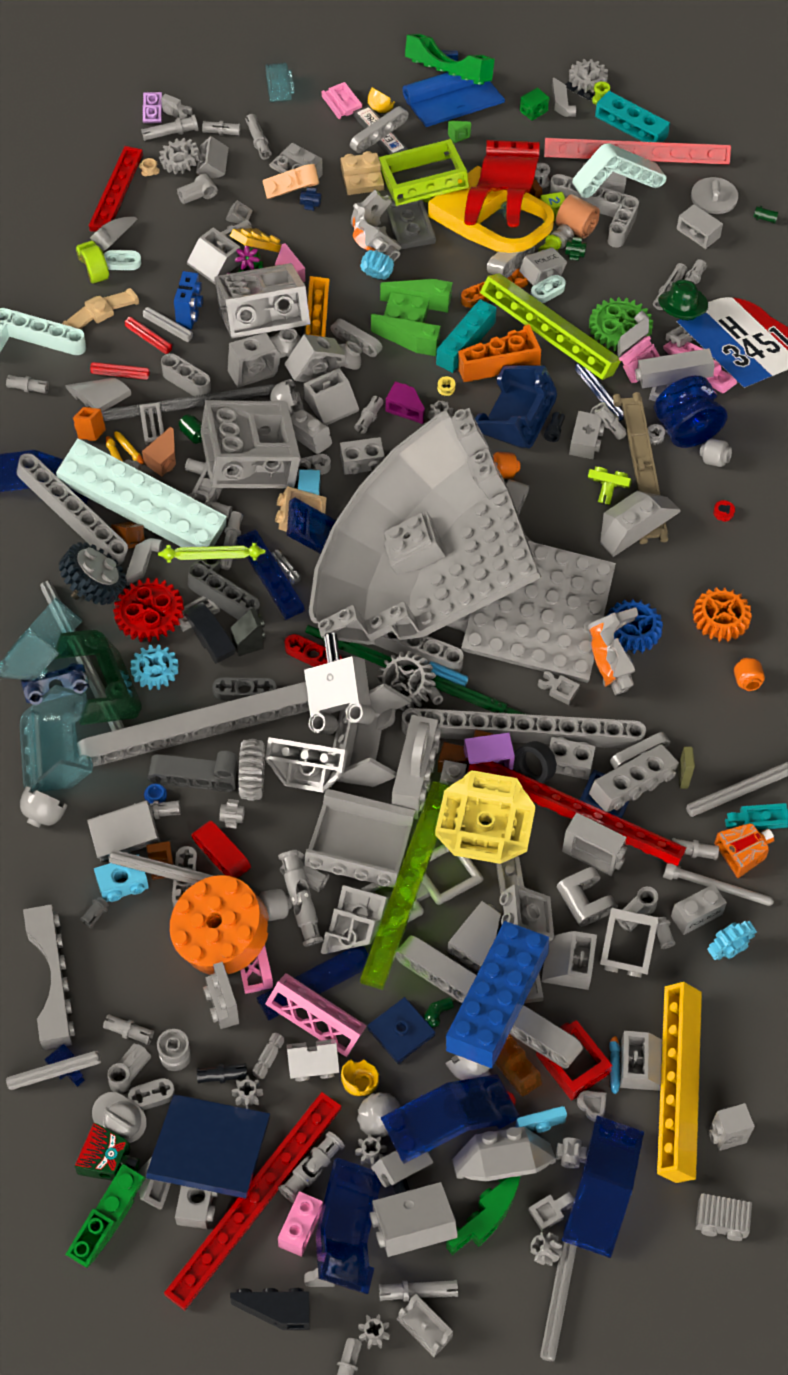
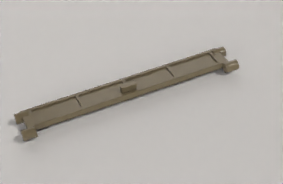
M639 392L633 393V398H621L620 394H614V406H622L637 489L638 491L660 495L642 397ZM666 522L639 540L640 544H646L648 542L647 538L659 537L661 542H667L669 539Z

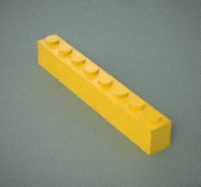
M686 982L665 986L657 1174L675 1183L695 1180L697 1165L702 992Z

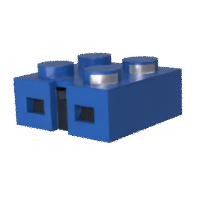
M183 271L179 288H177L174 298L176 323L187 329H192L194 322L198 321V308L202 307L203 296L200 295L202 282H199L198 273Z

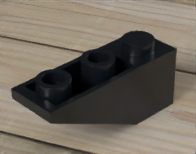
M242 1288L237 1289L236 1292H230L231 1304L271 1325L282 1330H310L309 1291H304L303 1288H290L289 1292H278V1289L265 1288L262 1292H252L251 1289Z

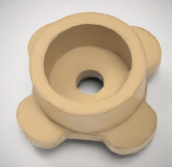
M147 158L139 164V168L142 169V176L157 175L160 172L159 168H157V161Z

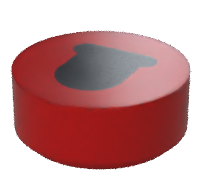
M726 500L719 501L715 504L713 514L720 521H729L734 517L735 506Z

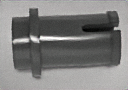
M101 897L93 899V904L80 918L90 928H93L104 912H108L109 904Z

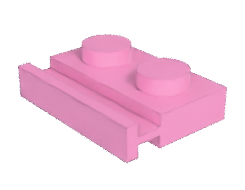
M345 82L329 88L326 92L322 91V98L338 119H341V116L344 115L349 116L353 114V111L362 108L361 102Z
M650 336L641 339L619 358L624 364L623 368L631 383L638 382L635 376V369H638V360L660 357L654 344L650 342Z

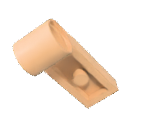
M308 164L264 179L263 184L267 199H272L301 188L318 185L319 179L315 164Z

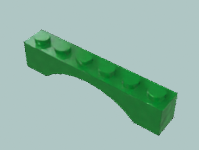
M420 33L407 35L405 57L412 59V62L424 63L426 67H436L437 71H447L449 75L461 76L463 80H473L474 84L483 85L484 82L492 81L495 58L479 54L469 55L461 61H455L438 48L432 37Z

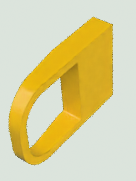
M479 166L467 173L469 188L435 196L428 202V217L468 240L499 252L512 253L528 250L548 236L554 225V212L552 208L529 193L524 194L521 210L536 215L545 221L529 235L516 239L505 238L480 225L481 222L507 204V190L490 192L483 203L477 223L472 226L466 225L464 223L467 196L470 188L476 187L479 182L482 169Z

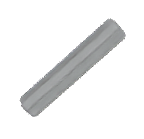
M146 307L143 311L144 318L182 340L189 342L193 338L192 331L152 308Z

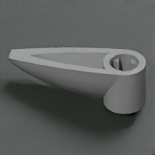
M122 217L112 220L100 227L90 239L104 252L138 219L136 217Z

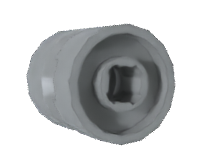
M179 1029L164 1031L157 1041L160 1062L167 1070L180 1071L190 1063L191 1059L188 1037Z

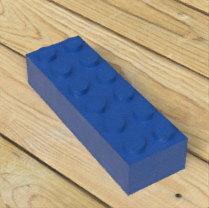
M507 921L503 922L446 1035L447 1052L493 1068L549 953V936Z

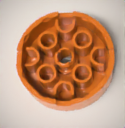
M211 876L189 887L179 898L170 919V936L176 951L197 970L211 975L214 974L213 964L223 962L226 973L232 974L248 966L263 949L268 937L269 915L260 897L243 881L231 876Z

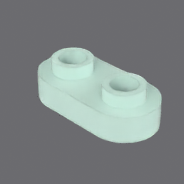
M109 250L104 253L108 270H136L141 266V256L136 251Z
M552 275L534 285L531 289V296L541 303H546L564 292L566 281L559 275Z

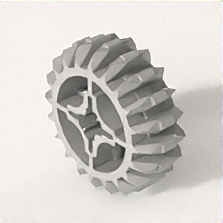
M408 651L405 656L403 652H399L398 658L395 655H391V662L384 661L385 665H387L386 668H379L383 675L377 676V680L381 681L377 687L386 684L398 692L407 691L410 695L406 697L411 699V703L399 708L402 711H405L406 707L408 709L414 708V704L421 707L422 699L426 702L429 700L426 697L427 693L433 694L430 687L436 686V683L431 680L436 677V674L431 672L433 666L428 664V660L425 657L421 659L419 653L413 655L411 651ZM413 665L419 668L415 671L413 669L406 671L403 667ZM404 675H405L407 678H409V679H407V680L409 681V682L407 683L408 686H406V685L404 684V683H406V682L404 681V680L406 679V678L404 677ZM421 681L420 686L416 690L417 683Z
M243 740L239 753V795L241 799L260 800L264 792L265 745L262 740Z

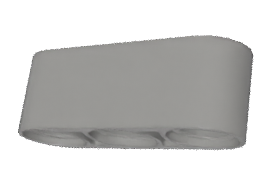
M535 246L522 252L506 253L498 251L488 261L487 272L493 275L500 273L508 278L516 269L521 267L525 256L534 254Z
M169 353L161 358L162 374L165 379L192 396L198 395L199 397L202 394L203 396L204 394H211V383L208 374L175 354Z

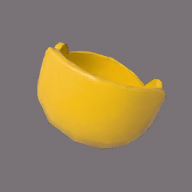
M373 87L368 94V104L374 111L387 113L394 108L395 101L392 103L390 97Z
M350 1059L342 1066L341 1081L349 1094L366 1096L377 1089L379 1073L376 1067L367 1063L365 1059L360 1062H354Z

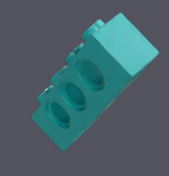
M608 91L597 102L596 118L642 142H663L668 137L670 122L611 91Z

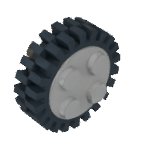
M78 542L68 549L60 560L58 568L59 571H62L60 573L61 577L66 578L64 580L66 585L71 584L70 589L73 591L71 594L73 599L78 600L82 595H85V600L88 602L92 599L93 604L100 602L101 605L106 603L108 605L115 601L126 586V575L121 573L123 571L122 567H117L118 562L111 559L112 556L109 553L107 556L103 554L105 550L100 548L98 551L97 547L93 544L90 547L89 543L82 544Z

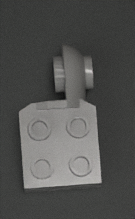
M293 328L281 330L272 337L267 333H262L229 343L228 372L237 388L274 377L278 372L280 358L289 357L302 338Z
M304 334L284 365L294 381L308 382L341 367L353 370L359 369L361 367L362 359L360 354L362 350L352 341L338 345L335 338Z

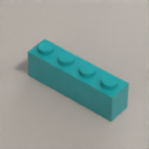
M480 299L437 348L436 365L453 373L458 368V351L476 345L482 340L495 324L497 307Z

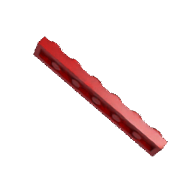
M124 146L89 223V231L96 232L100 227L115 219L143 156L142 149Z

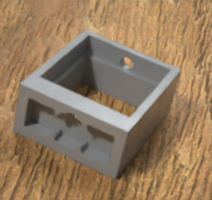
M576 812L566 829L562 852L612 876L615 869L620 870L624 863V855L628 848L625 846L627 837Z
M611 908L600 965H605L604 970L618 973V969L628 970L627 975L640 978L642 973L648 974L658 917ZM615 918L650 926L642 967L607 959Z

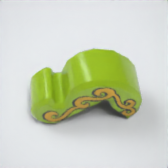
M92 240L77 245L76 252L78 258L86 265L90 283L94 284L107 280L109 278V270L101 248Z

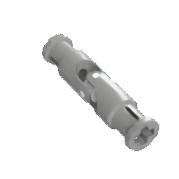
M291 850L278 855L283 863L285 871L283 876L293 905L297 925L301 928L303 934V946L306 947L323 942V937L320 936L318 930V918L311 899L304 869H301L298 860L299 852Z

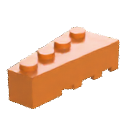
M530 324L523 326V330L518 332L516 330L508 332V335L505 337L491 338L489 343H479L458 351V370L463 382L498 376L503 366H540L541 348Z

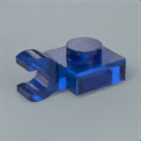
M63 1044L44 1060L49 1065L75 1056ZM79 1070L58 1076L61 1080L67 1075L77 1087L85 1081L82 1077L83 1074Z

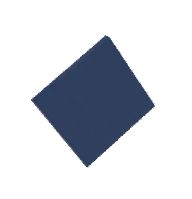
M173 1094L146 1173V1178L247 1198L270 1120V1113Z

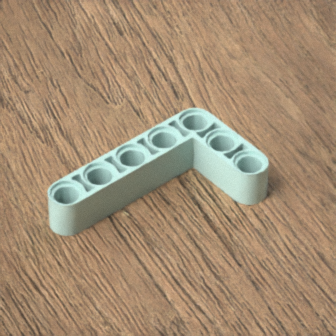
M607 143L594 153L573 178L572 183L581 197L589 198L612 172L653 188L662 186L667 178L655 162Z
M0 308V352L9 337L72 355H81L86 351L85 336L82 330L7 308Z

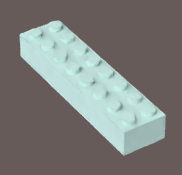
M78 438L56 472L57 477L68 488L137 524L144 525V528L180 547L214 546L226 527L227 516Z

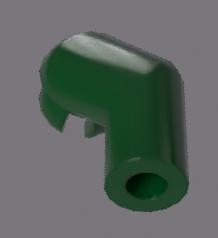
M451 997L441 999L429 1005L425 1013V1020L430 1027H436L440 1024L439 1016L441 1012L454 1008Z

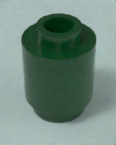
M190 414L183 416L179 421L181 432L194 444L202 443L200 432L202 423Z

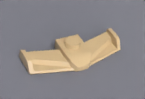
M129 288L125 292L104 298L101 296L93 297L85 301V306L62 324L80 330L93 319L98 324L113 316L114 309L131 304L138 305V296Z

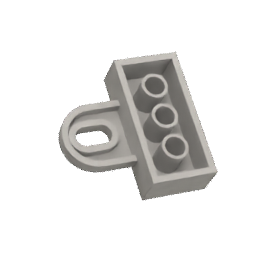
M411 715L392 791V805L415 810L414 819H418L420 811H425L426 794L430 790L431 773H434L435 757L440 748L441 729H438L437 719Z

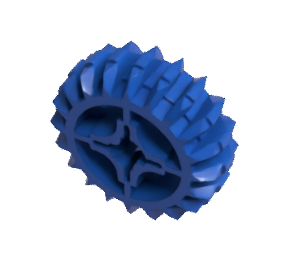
M624 599L622 604L617 602L614 608L611 607L606 616L637 608L638 616L633 622L625 624L614 632V639L618 638L625 652L632 650L633 654H635L639 650L643 654L645 648L651 650L653 645L658 643L662 635L663 622L661 621V615L657 614L656 608L650 609V603L644 605L642 599L639 603L635 602L634 599L628 603ZM646 629H650L647 633L642 635V632H645Z

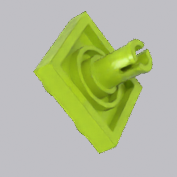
M596 466L595 470H589V480L601 482L602 484L597 501L599 503H603L605 495H607L605 504L611 505L614 487L618 486L627 489L631 487L632 480L628 478L626 473L616 471L615 475L609 474L607 469Z

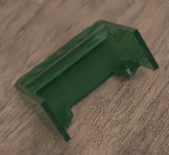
M97 630L61 633L53 653V658L95 655L107 682L105 689L107 697L87 700L79 721L80 725L138 717L142 704L119 650L109 639Z

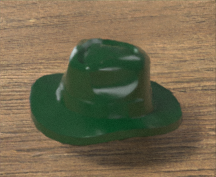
M683 279L673 282L671 290L658 297V302L663 310L680 320H693L708 310L706 297L697 289L692 281Z

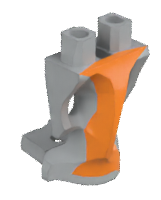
M375 189L363 202L353 205L354 211L351 217V224L354 232L352 236L363 249L383 252V254L388 255L395 262L400 256L399 250L401 245L387 235L385 226L377 227L381 223V215L391 204L392 200L388 195L382 197ZM374 205H377L376 208L373 211H371V208Z
M636 607L619 613H612L588 625L592 636V651L598 669L603 676V685L605 687L611 685L614 695L627 692L628 688L634 686L631 674L635 672L634 662L624 651L618 638L614 639V632L635 620L638 616Z

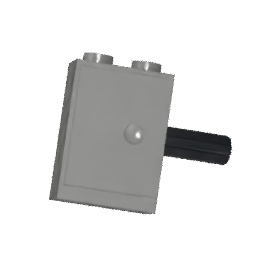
M405 1178L392 1185L395 1195L372 1201L374 1212H370L373 1228L378 1227L379 1232H376L380 1248L385 1247L388 1257L457 1238L456 1221L441 1182L410 1190Z

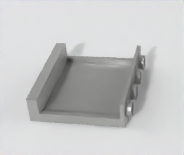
M326 788L322 809L309 848L306 849L304 866L395 888L413 826L415 810Z

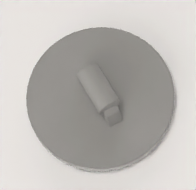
M709 177L695 183L691 191V199L697 207L703 209L706 213L723 214L731 211L736 206L738 191L727 180Z

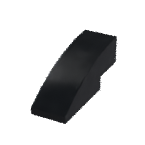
M203 602L183 611L203 648L207 649L215 664L235 654L236 648Z

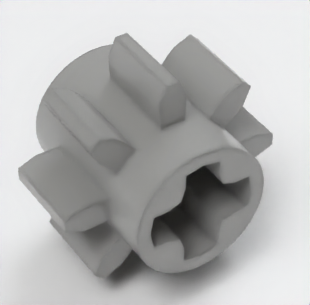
M438 400L434 405H430L428 419H432L445 410L452 417L453 408H449L448 402Z
M228 799L227 805L221 804L220 821L226 823L225 828H236L238 823L244 822L245 806H240L239 800Z
M246 1076V1080L243 1081L236 1080L238 1089L232 1090V1096L237 1097L235 1100L236 1105L238 1106L242 1103L246 1106V1109H249V1106L253 1104L259 1105L257 1096H263V1090L257 1089L259 1087V1080L253 1082L249 1079V1076ZM246 1090H250L249 1095H244Z
M368 1134V1138L364 1141L362 1139L358 1140V1144L362 1148L355 1150L357 1156L362 1155L361 1165L366 1162L371 1164L372 1167L374 1163L383 1157L380 1153L387 1152V1146L380 1145V1136L376 1139L371 1137V1134ZM373 1148H375V1152L370 1151L369 1153H367V1149L372 1150Z
M564 1138L563 1144H557L556 1159H561L563 1167L579 1168L580 1162L585 1163L587 1147H581L582 1141L579 1139Z
M541 1232L540 1235H537L532 1240L530 1253L536 1255L535 1262L541 1265L546 1263L552 1266L553 1262L560 1259L563 1245L557 1242L559 1238L557 1235L551 1232L548 1234Z
M379 1314L376 1319H371L367 1315L366 1324L358 1325V1329L364 1332L359 1336V1340H366L368 1349L372 1345H378L381 1349L382 1340L390 1339V1335L384 1332V1330L389 1328V1322L382 1323ZM373 1327L375 1331L379 1330L378 1336L370 1333V1328Z

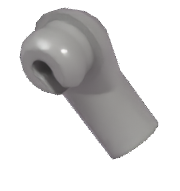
M421 681L416 685V690L420 686ZM430 687L433 694H428V696L435 705L441 704L443 697L436 687Z

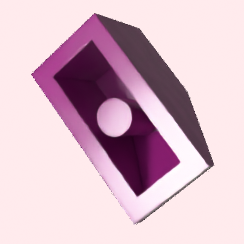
M395 381L386 397L385 412L423 424L425 408L414 387Z

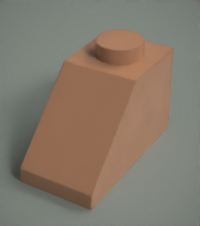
M169 427L142 451L144 464L161 477L170 472L176 465L175 436L172 427Z

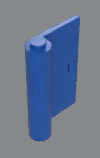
M448 72L403 86V95L406 102L425 127L505 103L504 97L490 81L484 82L483 85L474 84L473 80H463L461 76H452Z

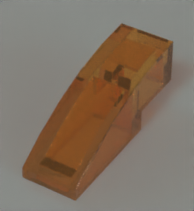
M509 1034L495 1063L517 1092L524 1097L542 1085L541 1075L526 1058L525 1051Z

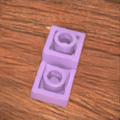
M162 92L143 93V123H162Z

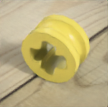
M448 376L440 378L438 380V392L444 396L452 395L455 392V380ZM443 385H450V388H443Z

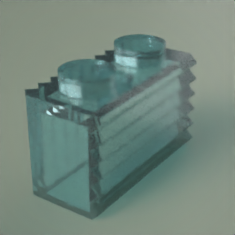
M287 63L266 64V81L270 102L292 100L291 94L295 93L294 82H290L292 81V70H288Z

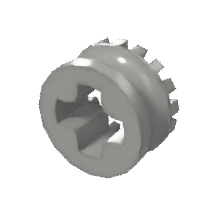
M658 424L650 425L648 433L651 444H661L665 436L664 427Z

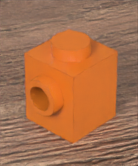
M83 407L73 417L78 439L96 441L106 431L101 409Z

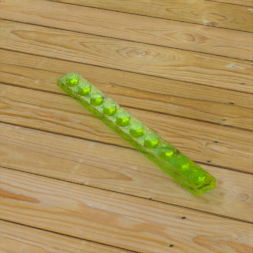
M432 782L361 975V984L381 990L385 987L438 839L435 835L444 790L450 787V785Z

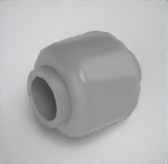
M711 438L705 444H702L700 456L703 457L705 464L722 467L729 463L732 456V448L724 440Z
M282 889L263 891L259 895L267 908L268 921L286 918L289 909L292 908L290 896L286 895Z

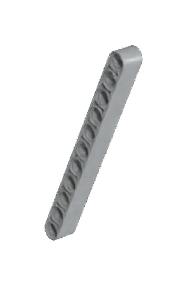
M306 682L82 739L77 743L82 766L88 768L310 711Z
M420 708L405 710L402 714L401 725L402 732L407 735L408 722L411 719V715L437 719L438 729H441L440 738L465 740L473 738L475 729L493 733V735L510 733L511 742L514 743L538 741L550 744L551 737H562L569 741L586 742L596 747L627 749L643 741L646 733L645 725L640 721Z

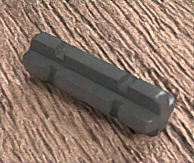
M277 549L271 553V559L278 564L277 566L284 575L289 577V581L295 585L302 580L301 574L295 570L296 568L284 556L281 550Z

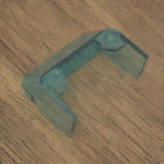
M55 598L18 638L0 661V678L34 681L38 678L41 680L49 671L46 667L66 647L67 643L65 640L83 620Z

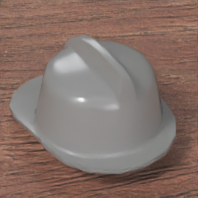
M107 1092L95 1101L92 1108L94 1123L126 1139L129 1143L138 1140L144 1134L146 1129L144 1111L125 1096L116 1092Z

